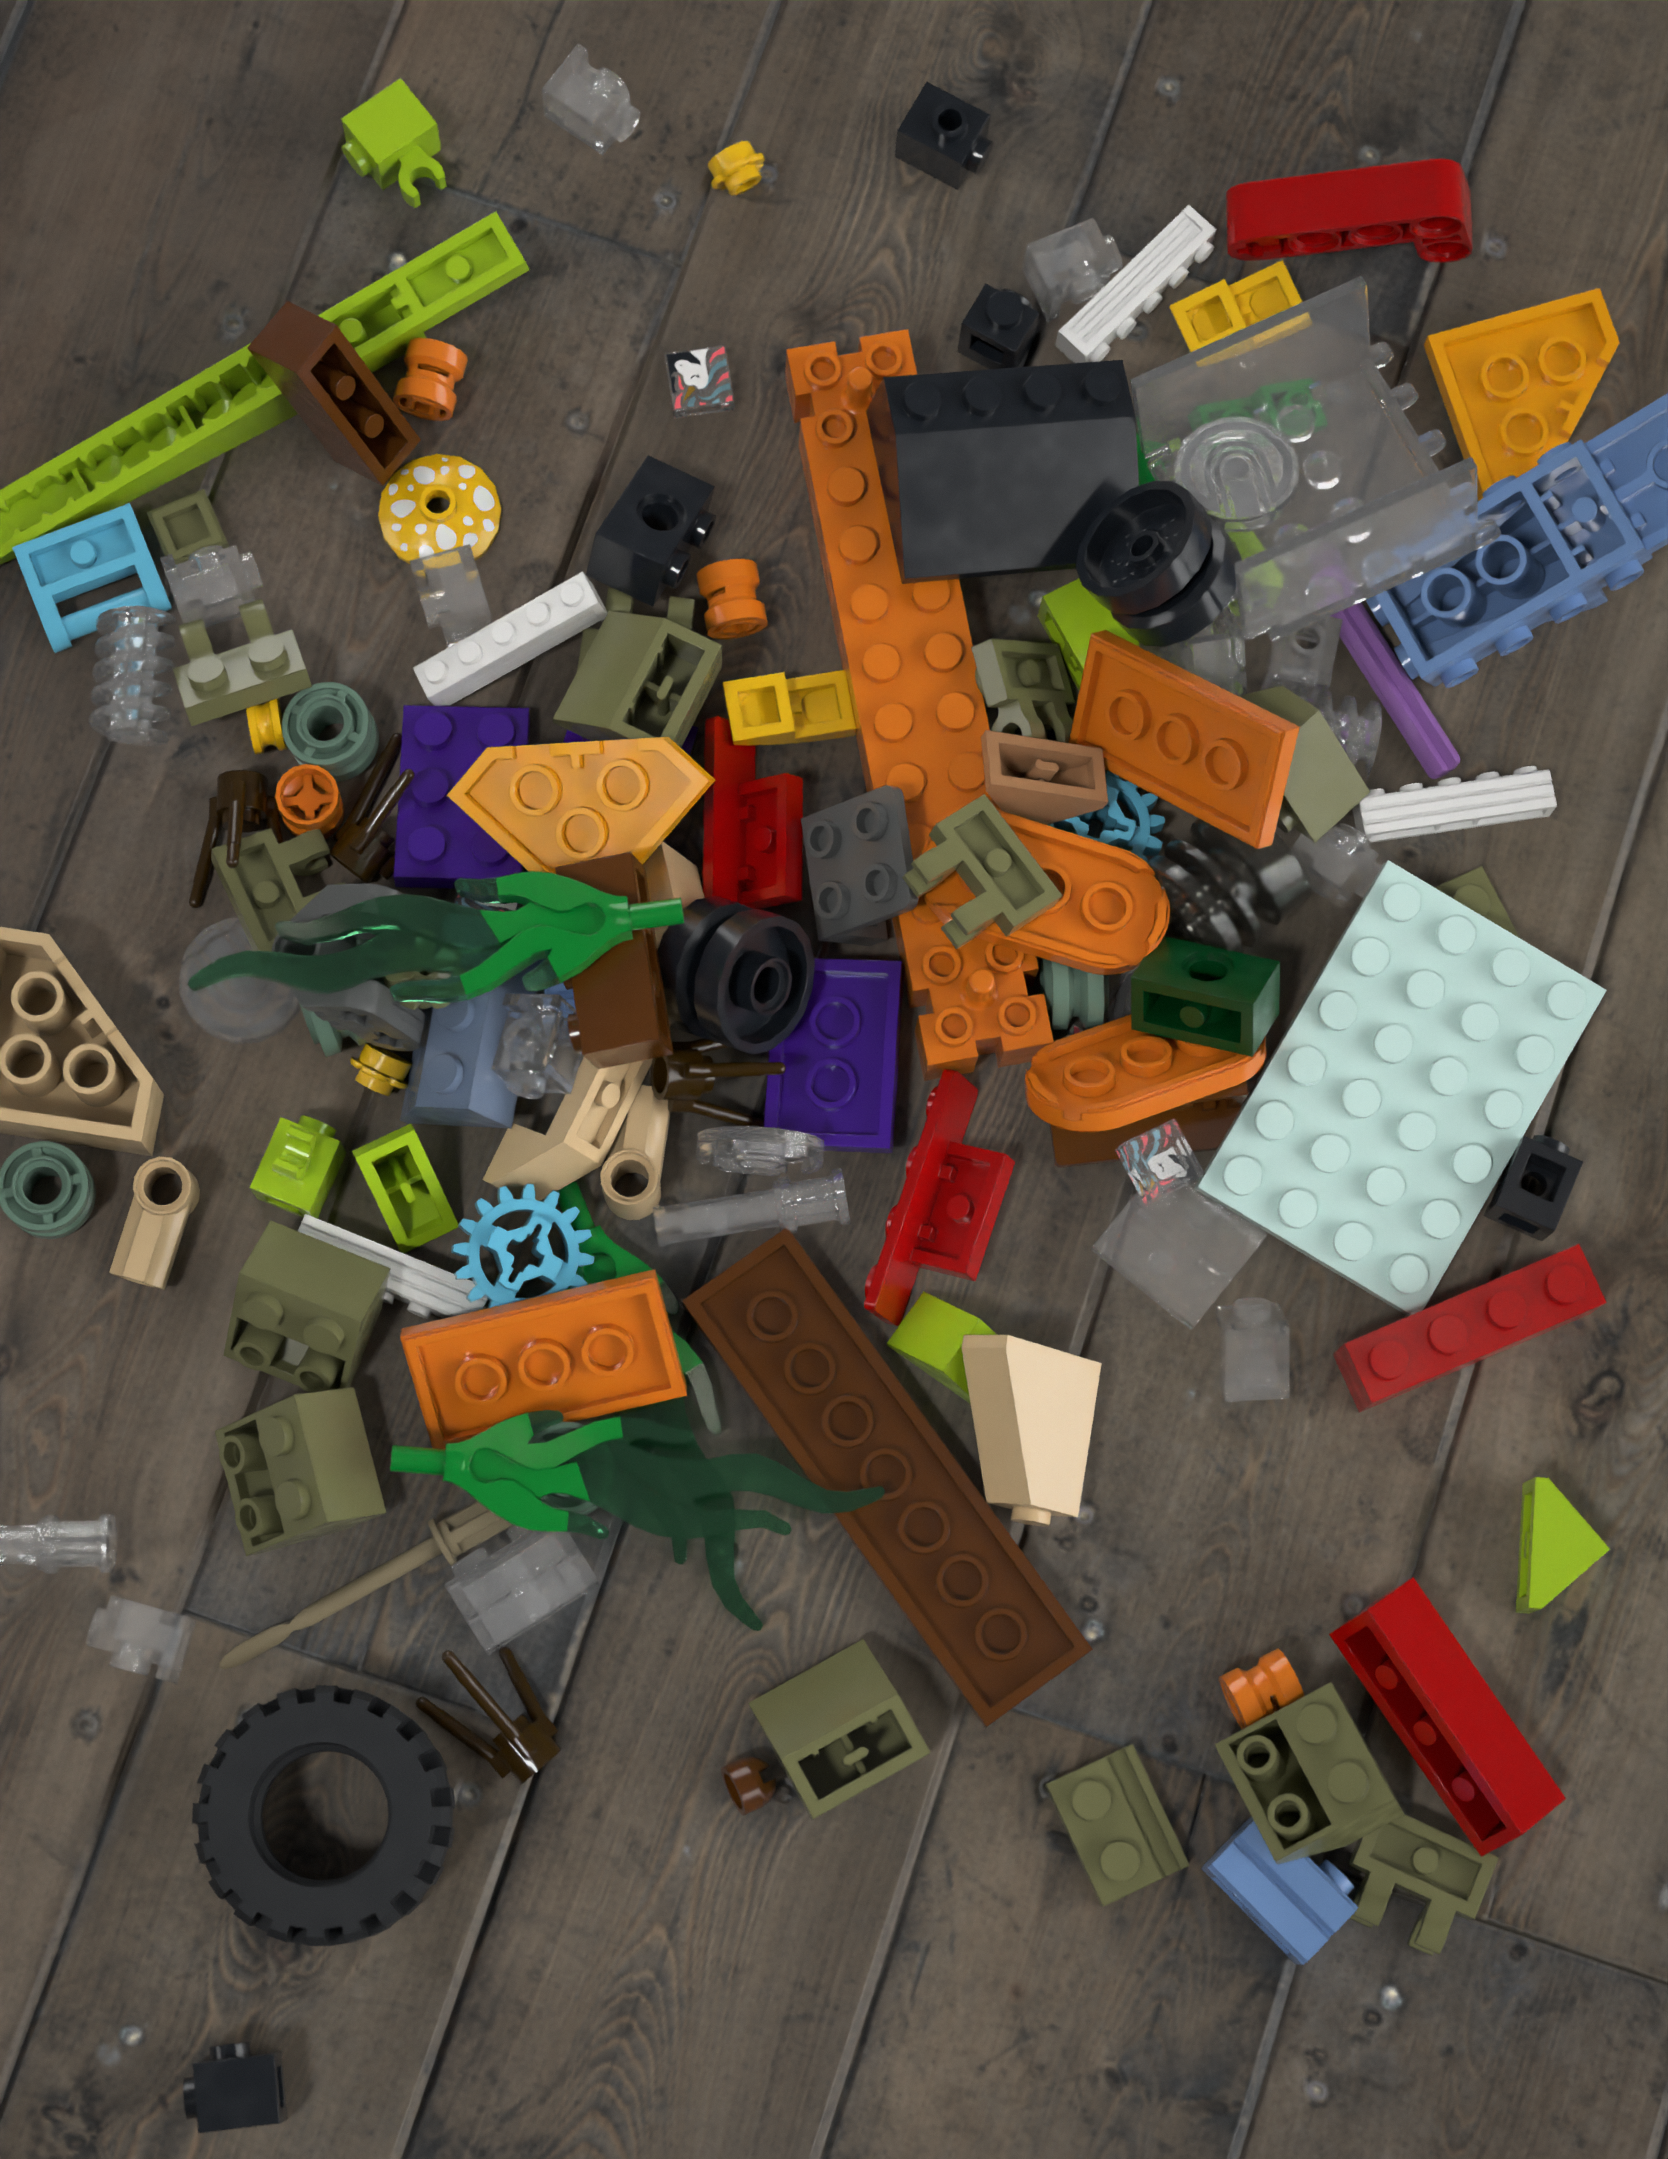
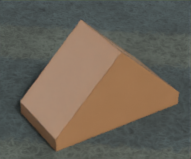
M985 730L981 736L986 791L1002 811L1048 825L1103 809L1108 803L1102 748Z

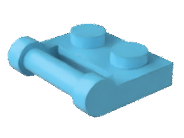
M130 503L12 547L54 653L73 647L71 641L148 611L153 610L154 615H158L172 609ZM138 573L143 587L69 615L60 616L56 603Z

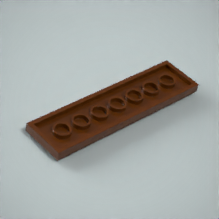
M788 1227L682 1300L685 1310L985 1728L1093 1650Z

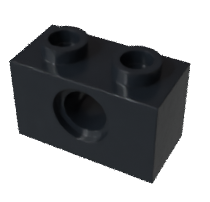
M648 455L596 532L586 575L653 607L667 585L676 589L680 584L690 562L691 555L688 552L691 547L695 546L701 549L705 545L716 520V515L708 512L715 486Z

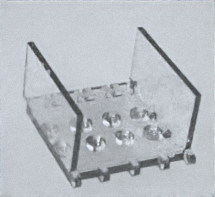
M1362 276L1130 379L1140 448L1145 458L1151 457L1147 462V467L1155 481H1174L1186 489L1181 479V458L1189 442L1203 430L1224 422H1249L1269 429L1283 440L1292 457L1293 476L1285 493L1275 503H1273L1263 462L1253 450L1243 446H1230L1220 450L1210 463V473L1221 513L1207 508L1205 510L1208 517L1218 523L1236 543L1242 558L1241 561L1234 563L1237 588L1226 608L1242 637L1246 640L1267 633L1271 642L1276 641L1494 542L1501 534V530L1493 519L1478 523L1477 465L1472 457L1439 471L1430 456L1437 454L1446 446L1447 441L1440 430L1434 429L1418 436L1403 412L1404 409L1413 405L1419 397L1414 386L1411 383H1404L1390 389L1379 372L1378 368L1388 364L1394 354L1386 342H1379L1370 346L1367 284ZM1245 429L1225 430L1209 436L1197 446L1190 460V477L1197 490L1210 501L1211 498L1204 475V462L1208 454L1220 444L1229 441H1244L1254 444L1264 452L1269 461L1276 489L1283 476V459L1276 446L1263 435ZM1250 434L1251 438L1246 439L1245 435ZM1212 441L1213 445L1208 446L1207 442ZM1231 450H1242L1249 452L1255 457L1270 506L1269 510H1265L1251 459L1242 454H1231L1226 456L1219 465L1231 517L1226 516L1215 474V463L1223 453ZM1232 458H1242L1248 463L1249 471L1241 478H1232L1224 471L1225 463ZM1279 458L1280 461L1278 463H1275L1274 459ZM1199 473L1200 476L1195 478L1193 474ZM1251 476L1261 513L1254 516L1237 518L1227 480L1241 482Z

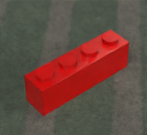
M1577 1244L1344 1343L1333 1353V1356L1360 1413L1587 1316L1607 1302L1580 1244Z
M1414 1577L1374 1601L1329 1634L1481 1857L1523 1835L1566 1799Z

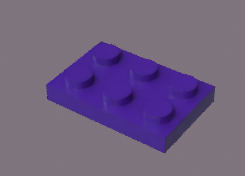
M404 705L400 775L404 770L411 769L415 777L398 801L394 864L396 887L497 889V877L523 873V866L455 804L447 794L487 747L529 745V708Z
M814 958L813 989L805 1013L790 1036L775 1048L769 1050L768 1062H782L786 1066V1071L781 1075H767L764 1128L785 1130L777 1138L769 1137L774 1140L768 1142H777L789 1131L795 1132L783 1142H764L763 1144H783L791 1140L798 1133L818 1140V1145L798 1150L893 1153L904 965L902 961ZM800 1137L794 1143L774 1147H801L807 1145L809 1140Z

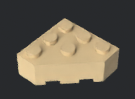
M0 927V1133L153 1156L164 1098L162 1090L50 934Z

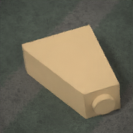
M964 1335L962 1354L986 1502L1012 1509L1011 1520L1027 1525L1048 1527L1050 1526L1051 1516L1078 1517L1102 1363L1010 1335Z

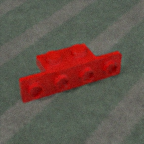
M720 716L707 718L705 721L704 747L705 771L715 781L704 793L702 870L704 897L718 896L753 909L801 901L803 778L783 773L755 780L756 745H733L729 720Z
M944 1069L938 1086L931 1091L926 1105L927 1119L919 1143L911 1150L906 1163L907 1178L899 1202L891 1209L887 1217L885 1226L886 1240L878 1263L870 1270L865 1283L866 1298L864 1308L883 1322L894 1326H899L902 1321L919 1268L976 1281L1015 1165V1161L1005 1153L962 1144L978 1096V1088L955 1070Z

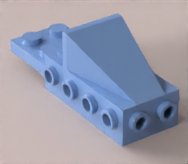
M1668 393L1586 443L1580 439L1572 445L1570 442H1566L1552 448L1537 460L1538 465L1517 478L1513 475L1496 482L1483 492V499L1463 511L1458 508L1443 514L1428 526V532L1410 543L1403 541L1387 548L1375 557L1374 565L1361 572L1371 589L1364 597L1378 622L1383 627L1390 623L1401 642V644L1394 647L1395 653L1411 679L1420 676L1422 680L1434 687L1441 683H1444L1446 688L1456 686L1479 671L1476 665L1478 661L1497 650L1500 656H1505L1520 649L1534 638L1531 633L1532 629L1553 620L1556 624L1564 622L1582 611L1602 605L1608 601L1602 590L1603 587L1608 585L1611 591L1618 590L1635 581L1645 572L1641 565L1653 558L1651 555L1653 552L1668 544Z

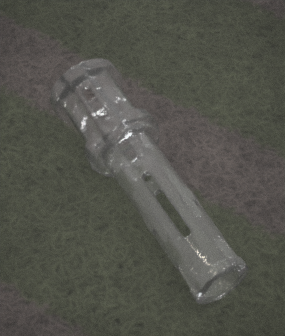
M842 1167L832 1169L830 1176L792 1182L788 1176L779 1177L778 1181L772 1182L773 1188L661 1207L659 1205L653 1206L659 1247H665L667 1244L777 1226L780 1227V1231L786 1228V1230H790L794 1234L797 1233L799 1226L837 1220L841 1226L850 1225Z
M101 1514L98 1521H60L57 1515H45L44 1518H39L37 1524L0 1525V1566L36 1565L37 1569L44 1571L45 1574H57L60 1567H98L101 1573H113L117 1559L118 1541L115 1517L113 1514Z

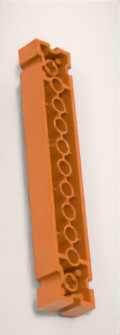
M905 329L859 337V348L856 353L838 355L835 341L786 349L785 379L794 423L800 422L799 450L842 668L845 670L866 790L869 792L885 785L898 787L902 790L914 861L920 856L930 832L937 823L983 794L987 796L997 810H1002L987 793L985 787L981 736L985 730L990 731L984 698L975 679L977 667L971 649L973 644L959 579L901 583L866 411L883 377L917 375L909 331ZM922 896L919 897L917 906L912 911L892 918L900 961H902L905 968L904 982L909 1008L925 1006L927 1013L918 1016L914 1032L924 1081L941 1078L944 1069L955 1070L960 1074L974 1072L978 1056L990 1053L996 1054L998 1068L1031 1062L1033 1056L1041 1048L1054 1042L1044 993L1028 996L1027 987L1034 985L1039 970L1036 956L976 937L956 949L941 930L945 924L930 911Z

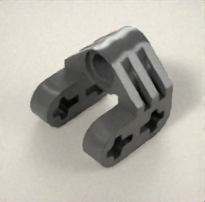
M364 883L327 885L276 935L272 945V959L275 967L301 1006L309 1012H314L317 1017L323 1021H328L337 1030H350L375 1046L395 1051H414L420 1045L425 1014L419 1008L412 1010L402 1006L399 1001L400 996L383 984L355 976L360 952L356 947L357 939H368L388 953L398 945H405L414 952L416 938L428 935L433 936L437 940L438 953L443 923L409 897L395 889Z

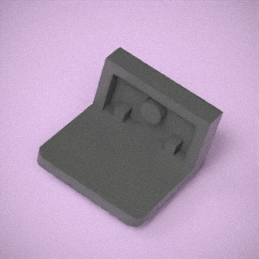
M885 785L801 818L819 941L862 946L878 944L888 940L885 920L912 911L917 906L919 898L916 897L902 878L904 874L914 869L911 865L913 856L903 792L898 787Z

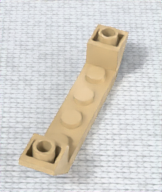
M662 842L643 864V867L646 869L650 901L681 897L682 908L684 909L696 899L705 898L697 866L666 843ZM669 926L654 928L657 948L660 945L664 932ZM584 1057L546 1135L513 1123L512 1129H507L483 1181L497 1189L506 1186L514 1199H520L524 1185L533 1184L535 1200L540 1201L551 1191H558L602 1166L652 1064L653 1058L597 1069Z

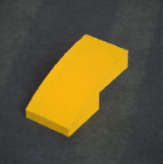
M1283 260L1229 286L1225 279L1169 305L1195 362L1252 345L1309 320L1307 310Z
M845 670L790 679L785 678V672L723 682L722 686L733 745L793 744L851 737L856 734V724Z

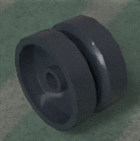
M1152 481L1132 488L1108 504L1090 524L1078 549L1076 570L1082 586L1099 604L1111 611L1114 620L1132 638L1144 646L1166 647L1188 640L1206 628L1229 604L1240 581L1242 558L1236 543L1218 523L1208 517L1205 508L1189 490L1174 481Z
M718 896L696 899L683 909L684 924L670 925L664 932L658 947L670 1027L752 1055L772 1050L790 1036L805 1013L813 989L815 967L810 938L798 922L761 909H753Z

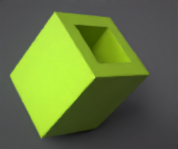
M401 78L341 118L346 143L341 146L342 151L352 168L361 177L369 173L382 190L398 180L403 199L414 208L421 205L420 194L416 187L412 185L416 179L428 177L434 181L440 190L447 187L442 166L438 161L431 158L441 150L437 123Z
M304 1115L300 1117L298 1124L280 1117L249 1187L255 1197L260 1201L302 1218L307 1214L318 1219L346 1155L341 1141L334 1139L337 1130L326 1123Z

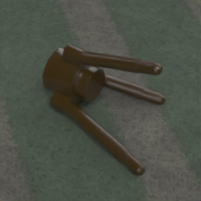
M394 733L391 736L347 821L333 837L336 843L329 852L338 863L367 884L377 873L386 880L394 873L395 851L391 853L388 849L395 840L381 828V825L415 777L413 770H404L370 818L365 817L401 746L402 735L399 733Z
M233 770L219 774L217 778V796L209 799V820L189 898V905L192 908H198L202 903L212 866L211 852L212 848L217 847L221 827L228 830L226 864L229 868H236L239 864L242 833L259 830L260 821H265L266 830L272 829L278 844L284 842L279 823V809L276 798L268 796V779L263 774L246 770Z
M705 1038L689 1042L672 1041V1055L653 1058L651 1066L652 1090L658 1100H668L669 1112L694 1113L746 1129L755 1127L753 1130L756 1131L760 1127H764V1119L698 1099L702 1094H710L712 1092L715 1077L781 1075L786 1071V1066L782 1062L714 1063L710 1056H702L701 1053L729 1046Z
M509 1647L500 1648L499 1656L532 1723L523 1714L512 1721L459 1658L450 1650L444 1651L442 1654L443 1662L501 1731L492 1739L500 1751L427 1698L419 1697L416 1700V1707L488 1761L502 1779L511 1773L522 1785L561 1751L560 1747L551 1738L559 1730L544 1714L527 1678Z

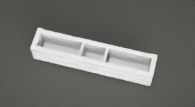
M1188 205L1058 331L1055 346L1074 363L1102 361L1111 349L1108 345L1117 336L1120 339H1124L1137 324L1135 319L1143 311L1147 314L1151 313L1159 305L1163 298L1161 294L1169 286L1173 289L1178 287L1187 277L1189 271L1186 269L1192 263L1197 261L1201 264L1214 250L1212 243L1216 229Z
M581 572L418 664L413 669L431 703L434 706H450L586 628L604 620L608 613L594 585L584 572Z
M1526 766L1516 769L1513 772L1514 775L1499 777L1498 772H1486L1476 776L1474 781L1461 782V778L1452 777L1439 781L1437 783L1438 786L1423 788L1422 783H1412L1400 787V792L1386 794L1384 789H1372L1352 809L1359 845L1549 817L1557 807L1550 770L1537 771L1536 766Z
M305 1214L298 1229L301 1233L391 1268L383 1302L392 1304L393 1300L397 1299L409 1304L407 1308L409 1312L429 1319L431 1314L441 1318H448L488 1308L490 1300L485 1296L471 1303L466 1299L470 1290L475 1286L473 1281L468 1279L456 1280L451 1272Z

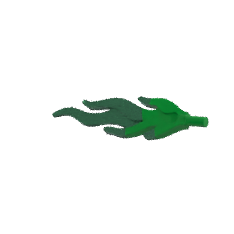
M531 871L488 879L460 878L455 881L454 885L457 894L461 897L481 903H519L526 906L517 910L502 912L479 910L427 896L410 894L379 896L307 923L279 921L275 925L280 938L303 945L340 940L360 933L377 935L362 945L326 955L304 956L246 950L215 960L193 975L188 981V986L195 992L226 979L252 977L279 983L302 992L327 995L351 989L371 979L389 974L429 971L450 976L440 980L399 982L390 988L393 1000L397 1002L450 1003L470 1000L492 991L531 964L545 959L522 978L526 991H539L574 977L612 947L633 939V930L684 924L681 897L629 904L627 896H615L604 893L569 877L548 872Z
M572 1182L556 1191L559 1193L558 1204L562 1213L575 1206L580 1211L576 1219L570 1223L574 1231L590 1230L592 1234L590 1238L579 1244V1252L594 1256V1263L578 1267L576 1274L588 1283L587 1285L653 1270L639 1258L615 1244L604 1233L600 1225L595 1226L577 1182ZM657 1274L666 1311L670 1315L675 1316L680 1312V1306L675 1295ZM672 1331L685 1382L695 1391L707 1428L714 1436H719L722 1433L721 1423L716 1409L713 1385L706 1368L688 1343ZM684 1396L614 1412V1418H621L623 1437L616 1439V1448L624 1472L637 1493L657 1515L671 1536L674 1561L678 1565H684L688 1560V1531L675 1503L664 1488L662 1480L663 1464L680 1479L698 1510L704 1532L708 1569L714 1590L725 1608L743 1624L754 1631L762 1630L763 1623L742 1597L735 1580L734 1543L736 1514L734 1498L722 1476L707 1460L696 1441L686 1414Z
M556 1410L528 1412L506 1419L471 1439L459 1443L446 1444L445 1449L392 1445L390 1471L443 1476L442 1482L453 1484L464 1490L491 1513L514 1526L528 1531L577 1533L599 1540L608 1537L609 1530L606 1526L586 1515L552 1508L542 1503L540 1498L552 1493L566 1494L587 1501L634 1528L655 1536L685 1540L762 1528L786 1536L792 1530L789 1523L766 1510L726 1509L712 1511L701 1508L691 1501L708 1494L730 1491L753 1492L771 1496L791 1505L820 1514L851 1512L882 1498L885 1494L882 1486L849 1492L826 1490L800 1477L779 1462L756 1453L728 1454L699 1460L656 1456L631 1446L629 1443L632 1440L642 1438L667 1444H684L690 1442L693 1435L689 1431L668 1427L642 1418L620 1416L595 1421L546 1443H528L536 1434L563 1421V1414Z

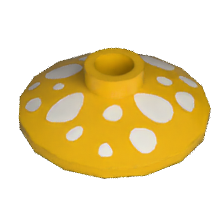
M433 454L413 459L392 475L381 493L378 518L385 542L399 559L419 570L445 573L468 567L487 553L499 533L502 509L495 485L480 467L462 457ZM442 497L448 500L450 505L447 510L442 513L429 511L427 505L433 498Z

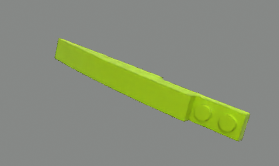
M495 211L317 316L337 325L369 370L374 372L404 355L408 342L412 339L427 338L424 334L425 331L530 269ZM248 344L0 490V565L16 558L12 547L123 506L283 423L298 413L248 350L250 345Z

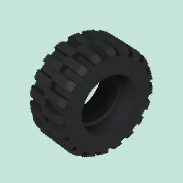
M316 1685V1688L299 1690L294 1688L278 1693L276 1699L264 1705L258 1703L243 1713L242 1717L244 1719L232 1731L225 1730L214 1745L218 1750L209 1765L204 1763L197 1783L202 1784L199 1802L193 1803L192 1824H197L199 1842L194 1845L199 1863L206 1865L212 1878L208 1883L218 1898L225 1899L235 1910L233 1913L248 1926H255L266 1932L267 1936L283 1942L299 1943L306 1946H332L353 1943L375 1936L391 1928V1925L402 1917L409 1915L423 1902L421 1900L423 1896L438 1881L444 1869L442 1865L448 1848L452 1847L455 1828H452L453 1808L456 1807L454 1791L449 1784L445 1762L440 1752L436 1750L427 1737L428 1734L414 1720L397 1707L375 1695L358 1689L340 1688L336 1685ZM338 1752L361 1761L378 1778L387 1799L388 1824L379 1849L359 1870L339 1879L313 1880L289 1870L272 1852L263 1827L264 1803L274 1780L291 1763L313 1753Z

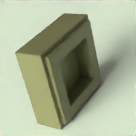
M204 489L146 512L172 573L230 550Z

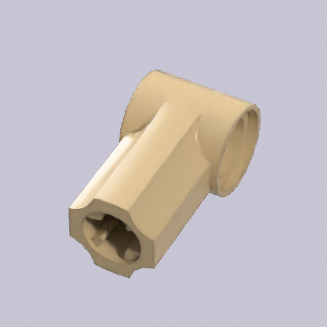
M640 1086L607 1154V1159L600 1173L601 1186L609 1209L618 1217L626 1220H640L649 1216L658 1207L661 1199L660 1180L671 1112L668 1111V1100H658L653 1093L652 1086ZM627 1173H638L648 1179L649 1182L641 1194L634 1197H625L614 1190L616 1181Z
M159 1156L146 1161L139 1167L134 1176V1197L109 1273L131 1282L165 1290L189 1214L194 1211L199 1202L200 1188L195 1176L182 1163L171 1157ZM165 1174L179 1175L182 1181V1192L178 1199L167 1205L155 1204L151 1195L152 1186L155 1181Z

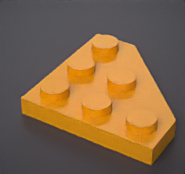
M1600 288L1427 336L1424 348L1478 501L1484 498L1482 496L1483 492L1496 482L1513 475L1516 478L1536 467L1538 465L1537 460L1543 454L1560 444L1568 442L1620 343Z
M670 737L487 747L447 796L529 872L536 871L556 874L555 867L626 852H632L643 865L713 784L715 779Z

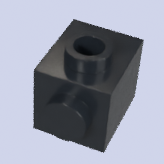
M926 81L897 130L895 157L958 190L969 171L976 175L979 174L991 153L993 141L987 139L990 114Z
M250 2042L209 2047L210 2060L193 2063L194 2077L184 2078L183 2099L187 2119L197 2118L198 2133L279 2124L288 2120L282 2051L251 2055Z

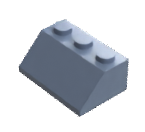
M450 919L443 927L438 953L446 947L456 948L462 953V962L459 969L467 972L482 964L501 947L484 920ZM542 960L531 964L492 991L468 1000L464 990L463 993H451L450 1004L444 1008L435 1009L431 1006L427 1009H421L425 1014L419 1048L412 1053V1066L408 1074V1087L405 1090L400 1121L408 1124L512 1129Z

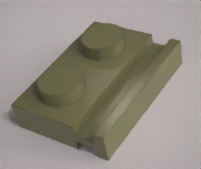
M1133 1744L1045 1784L1101 1907L1190 1866Z

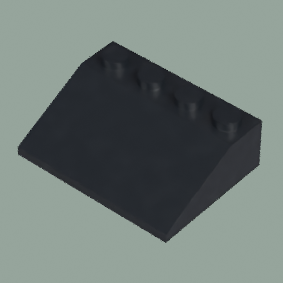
M1123 360L883 377L866 411L902 584L1076 569L1078 549L1090 524L1108 504L1128 490L1139 486L1136 417Z

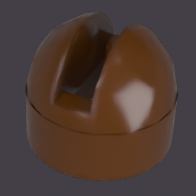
M748 1756L740 1758L721 1768L727 1792L733 1804L743 1816L770 1802L776 1791V1778L763 1783L759 1773L766 1770L770 1765L757 1757Z

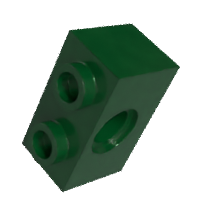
M1164 936L1158 947L1143 958L1131 976L1132 1030L1253 1057L1279 1015L1280 961Z

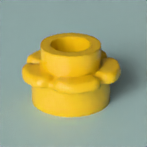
M749 141L738 142L715 155L708 163V168L714 177L711 186L716 190L727 189L731 196L748 191L762 179L759 171L765 161L764 155L762 153L756 154Z
M366 1043L358 1058L351 1057L350 1063L360 1069L355 1080L361 1085L386 1096H390L394 1087L399 1089H406L408 1087L405 1078L412 1063L401 1056L371 1043Z

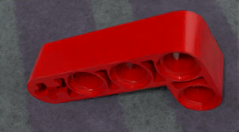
M1426 159L1237 184L1226 192L1227 252L1231 257L1238 260L1260 261L1413 242L1421 259L1434 263H1449L1468 257L1473 250L1470 189L1463 167L1458 162L1449 159Z

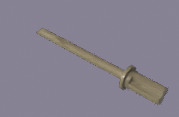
M477 1501L438 1523L432 1518L427 1523L433 1537L312 1603L295 1615L291 1622L274 1625L237 1645L222 1658L219 1668H234L254 1659L280 1644L292 1631L310 1627L441 1554L445 1556L448 1563L453 1567L458 1564L457 1556L513 1525L497 1517Z

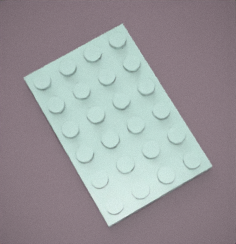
M1388 860L1380 868L1194 1189L1403 1314L1410 1316L1424 1310L1517 1148L1520 1139L1525 1134L1607 990Z

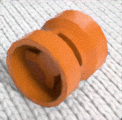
M430 338L412 339L408 342L404 357V363L408 368L405 377L397 382L393 396L394 404L399 409L418 418L431 421L451 419L457 402L453 389L455 383L464 376L468 362L467 356L460 349L443 341Z
M749 559L722 560L709 564L696 573L699 593L708 602V610L704 613V620L709 637L714 639L741 638L755 634L768 625L765 605L757 600L755 591L760 585L756 562Z
M311 764L292 767L282 775L276 787L275 798L284 824L292 835L297 837L305 832L320 829L324 839H327L337 832L343 822L345 808L336 780L322 767ZM321 805H322L321 810H320L318 813L315 814V812H316L317 810H319L320 807H321Z
M1279 1648L1259 1657L1257 1666L1247 1671L1236 1668L1218 1677L1226 1702L1241 1729L1254 1724L1305 1696L1291 1664Z

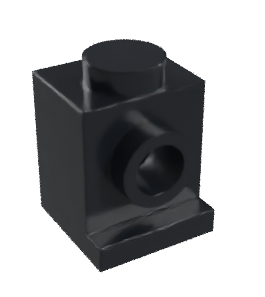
M985 283L961 323L957 352L988 369L1019 367L1040 332V326L1037 325L1039 312L1032 309L1031 303L1021 294L1010 289L999 291ZM979 338L1004 351V353H1001L998 350L979 341Z
M1534 1135L1533 1139L1523 1136L1507 1163L1492 1200L1488 1204L1483 1216L1539 1241L1545 1240L1557 1228L1583 1161L1568 1155L1570 1152L1569 1147L1556 1139L1544 1135ZM1524 1177H1533L1539 1181L1542 1188L1540 1196L1522 1189L1521 1183Z

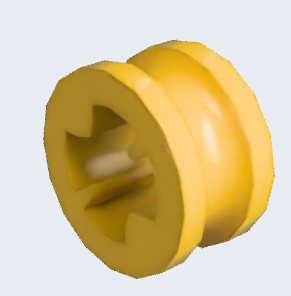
M279 698L246 708L250 737L255 755L263 754L264 749L269 745L276 746L279 751L287 750L282 734L283 716Z

